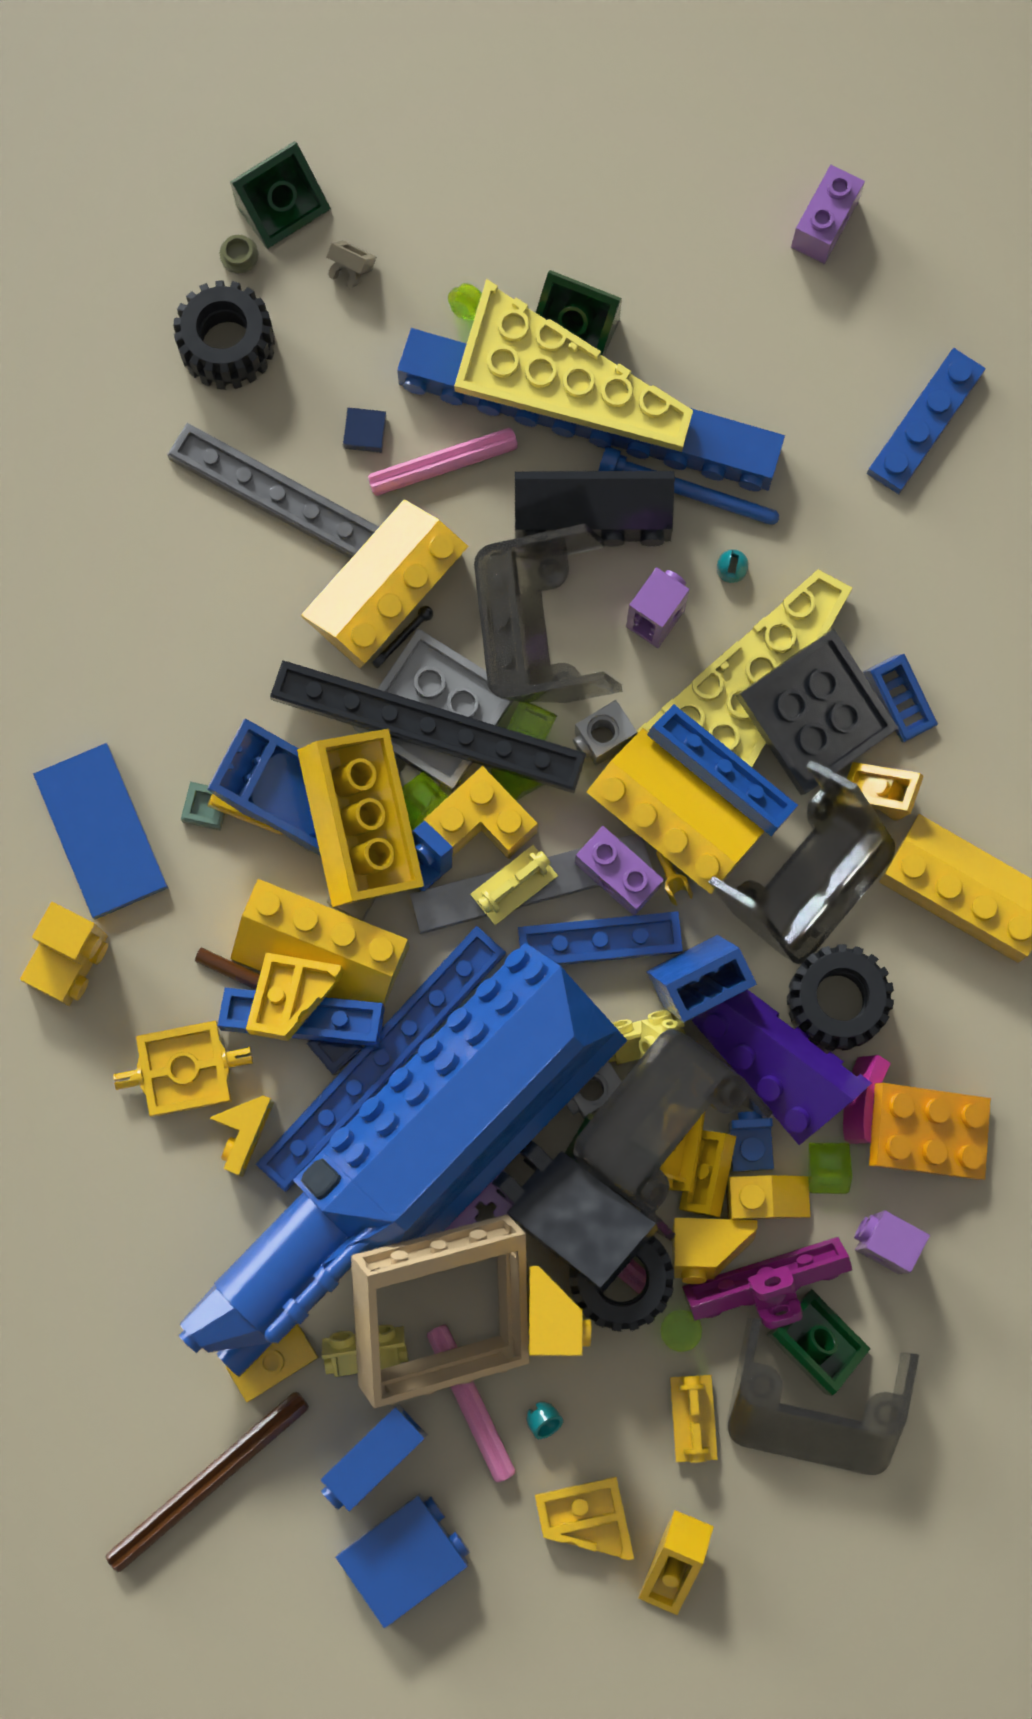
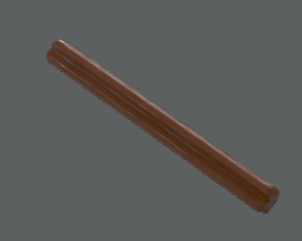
M298 1392L288 1396L110 1550L105 1556L109 1565L117 1572L123 1571L303 1415L309 1408L306 1400Z

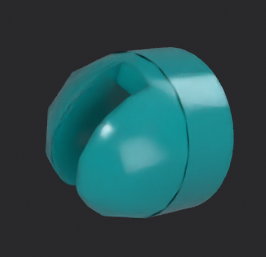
M736 549L727 550L720 555L716 569L723 581L737 583L746 576L749 563L743 552ZM731 557L738 558L735 573L728 572Z
M538 1402L536 1403L538 1409L535 1411L529 1409L527 1411L526 1421L536 1439H545L559 1430L563 1424V1418L552 1404Z

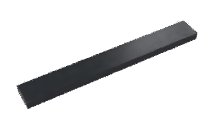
M282 660L270 694L272 701L370 731L389 729L390 737L571 793H575L587 754Z

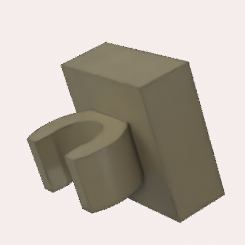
M345 241L334 242L331 244L326 258L335 262L331 265L328 276L331 279H336L340 274V270L345 268L350 275L346 286L349 288L355 287L360 281L361 274L372 271L377 257Z

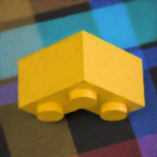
M484 766L480 767L423 819L453 847L452 857L482 831L509 859L538 830V823Z
M51 901L32 936L39 945L19 980L70 1007L73 999L78 1001L84 994L89 983V979L85 977L92 964L98 965L108 949V943L105 942L108 935L95 923Z

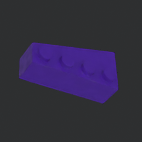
M748 989L695 1016L691 1021L798 1145H801L872 1084L861 1074L856 1076L842 1066L844 1061L832 1052L826 1054L808 1040L810 1036L799 1027L793 1029L779 1018L780 1013Z

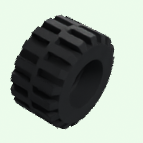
M224 280L215 281L216 287L209 288L207 283L199 286L200 293L196 295L191 291L186 296L188 304L180 303L177 309L179 318H174L173 327L176 332L174 337L181 359L194 378L200 376L202 384L210 387L211 383L215 382L217 389L226 390V384L232 383L234 389L241 388V381L247 379L249 383L257 380L255 373L257 371L264 373L268 368L266 359L272 360L275 336L269 312L266 310L265 303L261 297L256 299L255 291L249 287L242 291L241 284L232 281L230 287L225 286ZM233 322L246 329L243 338L236 345L229 348L217 349L203 342L207 332L220 323Z
M838 944L835 948H830L829 946L821 948L817 953H812L805 959L790 981L787 1005H790L791 1011L788 1014L791 1022L795 1020L798 1027L810 1036L809 1041L816 1046L818 1044L825 1046V1050L834 1051L835 1049H842V1051L851 1050L855 1046L863 1045L880 1032L879 1030L889 1019V1011L893 1009L894 1000L891 999V993L894 991L893 983H888L886 978L889 973L885 966L880 968L877 965L876 961L878 958L873 954L869 957L863 954V948L855 946L853 949H849L847 944ZM829 976H843L857 985L861 992L863 1003L860 1013L855 1018L848 1021L836 1020L829 1017L821 1009L817 1000V989L825 978Z
M655 1235L649 1239L636 1255L645 1267L646 1283L641 1293L631 1300L620 1302L606 1297L600 1290L570 1267L569 1283L572 1297L587 1319L590 1318L596 1325L602 1328L608 1327L612 1331L621 1332L623 1329L637 1330L639 1326L646 1323L649 1325L660 1312L663 1313L669 1298L672 1297L674 1290L673 1280L675 1277L671 1258Z

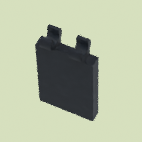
M530 1141L520 1154L525 1157L523 1161L535 1171L521 1187L510 1175L502 1171L492 1184L497 1188L496 1192L513 1205L507 1211V1214L519 1227L604 1293L658 1230L656 1223L561 1151L553 1160L541 1147Z

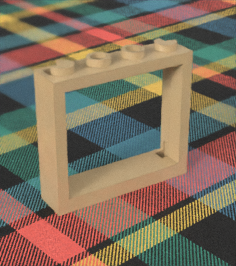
M508 1214L351 1255L358 1387L374 1409L389 1404L392 1406L399 1401L416 1396L430 1395L437 1390L458 1384L471 1383L478 1378L495 1373H504L509 1369L529 1364L526 1233ZM497 1256L500 1336L380 1369L376 1289Z

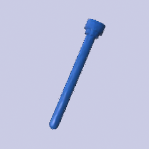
M608 446L605 448L598 471H656L627 461L626 456L620 455V450ZM675 477V494L769 525H774L779 521V513L774 509Z

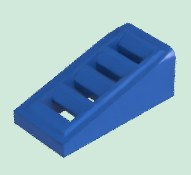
M905 654L895 655L863 671L864 676L898 726V729L895 731L901 742H906L938 725ZM895 670L898 677L885 683L882 676ZM903 684L906 691L892 697L889 691ZM911 698L914 705L899 712L896 705ZM917 712L921 714L922 719L905 726L904 719Z

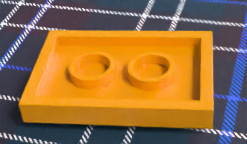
M875 1083L869 1166L985 1180L991 1098L889 1083Z

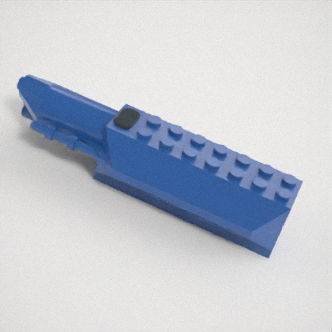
M524 943L520 948L508 955L505 964L491 978L484 980L478 986L476 993L463 1007L456 1009L448 1017L447 1023L433 1037L421 1044L418 1053L404 1067L397 1069L391 1075L388 1083L375 1097L364 1102L359 1113L345 1127L337 1130L331 1137L329 1144L294 1178L293 1181L302 1189L303 1193L229 1267L181 1321L180 1326L184 1330L179 1334V1337L195 1353H198L202 1348L208 1353L218 1351L216 1354L221 1361L240 1377L272 1343H279L297 1323L301 1325L309 1316L308 1312L328 1291L330 1293L333 1292L340 1284L338 1281L352 1267L351 1255L445 1231L628 1040L559 964L527 943Z

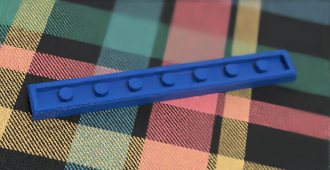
M476 926L382 1027L379 1047L365 1045L255 1165L287 1193L295 1184L294 1178L329 1144L333 1134L340 1128L345 1127L359 1113L365 1101L375 1097L388 1083L391 1075L407 1063L418 1051L421 1044L431 1037L503 959L506 952Z

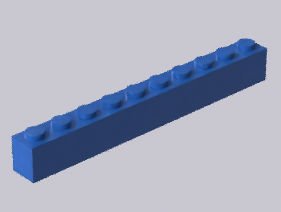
M410 329L397 373L399 384L403 385L404 389L418 395H424L425 392L440 396L443 401L452 405L466 403L476 406L480 412L490 416L504 414L514 417L516 422L528 427H535L538 424L552 428L551 430L555 434L562 437L580 436L589 439V442L597 447H618L625 449L629 455L635 458L647 459L652 457L663 460L665 465L673 469L684 470L687 467L701 471L704 477L711 480L721 481L725 478L739 482L740 487L749 491H760L761 489L769 491L785 435L692 409L693 414L683 450L680 452L455 392L454 385L467 344L418 329Z

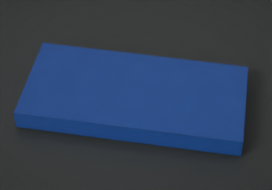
M107 743L33 773L94 920L168 889L163 873Z

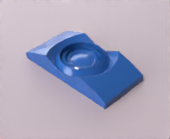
M245 718L207 790L242 814L271 826L301 847L320 855L297 752L299 748Z

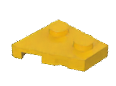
M266 953L246 1026L247 1032L251 1035L289 1041L343 977L344 970L342 966Z
M616 1476L534 1494L543 1538L610 1554L625 1560L634 1559Z

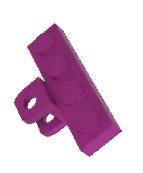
M835 1237L719 1274L714 1279H707L705 1283L688 1284L682 1286L695 1321L702 1318H713L724 1311L743 1305L750 1306L755 1304L756 1311L763 1325L769 1329H775L802 1319L803 1313L796 1295L798 1289L821 1280L835 1279L840 1274L852 1271L853 1269L847 1251L839 1237ZM779 1312H786L783 1315H776Z

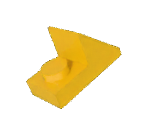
M852 762L840 799L849 805L881 810L892 820L898 821L911 814L924 776L916 772Z
M263 1095L210 1117L211 1120L239 1131L237 1138L230 1137L223 1150L221 1159L226 1161L224 1170L241 1177L244 1176L274 1105V1101L271 1098Z

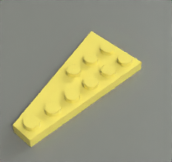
M486 279L454 385L455 392L682 452L693 414L692 409L656 386H649L632 375L631 370L620 363L616 365L602 356L601 351L551 319H544L530 310L526 303L518 298H511L500 291L496 284Z
M819 569L815 571L768 616L762 618L753 626V629L741 640L734 643L699 674L679 695L663 706L661 711L636 730L637 733L642 728L649 732L651 727L675 704L753 768L766 742L735 695L829 631L850 595L852 587Z

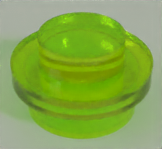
M462 283L459 287H454L448 294V302L452 312L461 319L474 320L482 292L468 283Z
M675 1310L664 1318L660 1330L661 1337L670 1349L679 1352L689 1351L699 1343L702 1336V1325L699 1320H694L690 1311Z

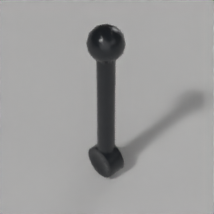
M422 606L418 610V616L372 664L378 668L423 621L432 619V608Z

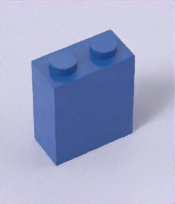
M719 935L646 971L663 1007L682 1022L757 985L740 948Z
M400 1404L397 1405L320 1479L326 1486L321 1492L336 1509L339 1510L344 1505L350 1512L425 1439L427 1434Z
M420 1493L339 1552L335 1557L384 1629L468 1567V1561L465 1556L470 1553L469 1549L456 1531L451 1535L447 1533L440 1522L445 1518V1515L432 1497L425 1500Z

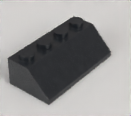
M675 471L515 472V542H523V545L528 547L544 546L546 542H562L564 546L568 547L583 546L586 542H601L604 546L616 547L624 545L625 542L640 541V544L643 546H660L664 544V541H671Z

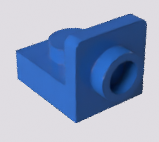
M423 821L413 830V839L424 886L419 888L421 891L428 889L452 868L453 847L426 821Z
M762 1111L738 1113V1120H731L728 1123L729 1134L736 1136L731 1162L732 1172L773 1170L771 1134L773 1119L763 1118Z

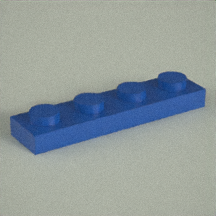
M953 347L869 467L867 474L895 493L900 494L981 378L986 368Z
M675 704L651 727L647 734L771 837L798 806Z
M678 911L518 927L520 947L527 943L559 965L679 954L683 952Z
M224 989L217 1025L221 1031L248 1033L246 1026L256 990ZM325 997L291 1038L379 1047L385 1007L383 1003Z

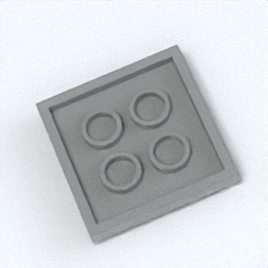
M419 628L378 687L382 691L496 726L518 695L516 689ZM353 726L359 733L371 732L370 730ZM391 737L394 754L436 780L452 792L473 763Z

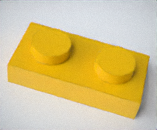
M702 1131L693 1192H682L679 1210L720 1218L736 1136L727 1133Z

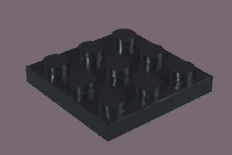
M835 629L827 631L735 695L800 795L807 794L898 729V726Z

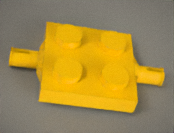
M216 1020L136 1036L139 1052L137 1070L114 1073V1080L120 1081L114 1082L115 1088L118 1091L119 1089L140 1086L146 1095L150 1117L232 1102L228 1083L230 1068L253 1064V1057L248 1056L252 1055L251 1047L227 1052L221 1043L219 1027L217 1026L218 1022Z

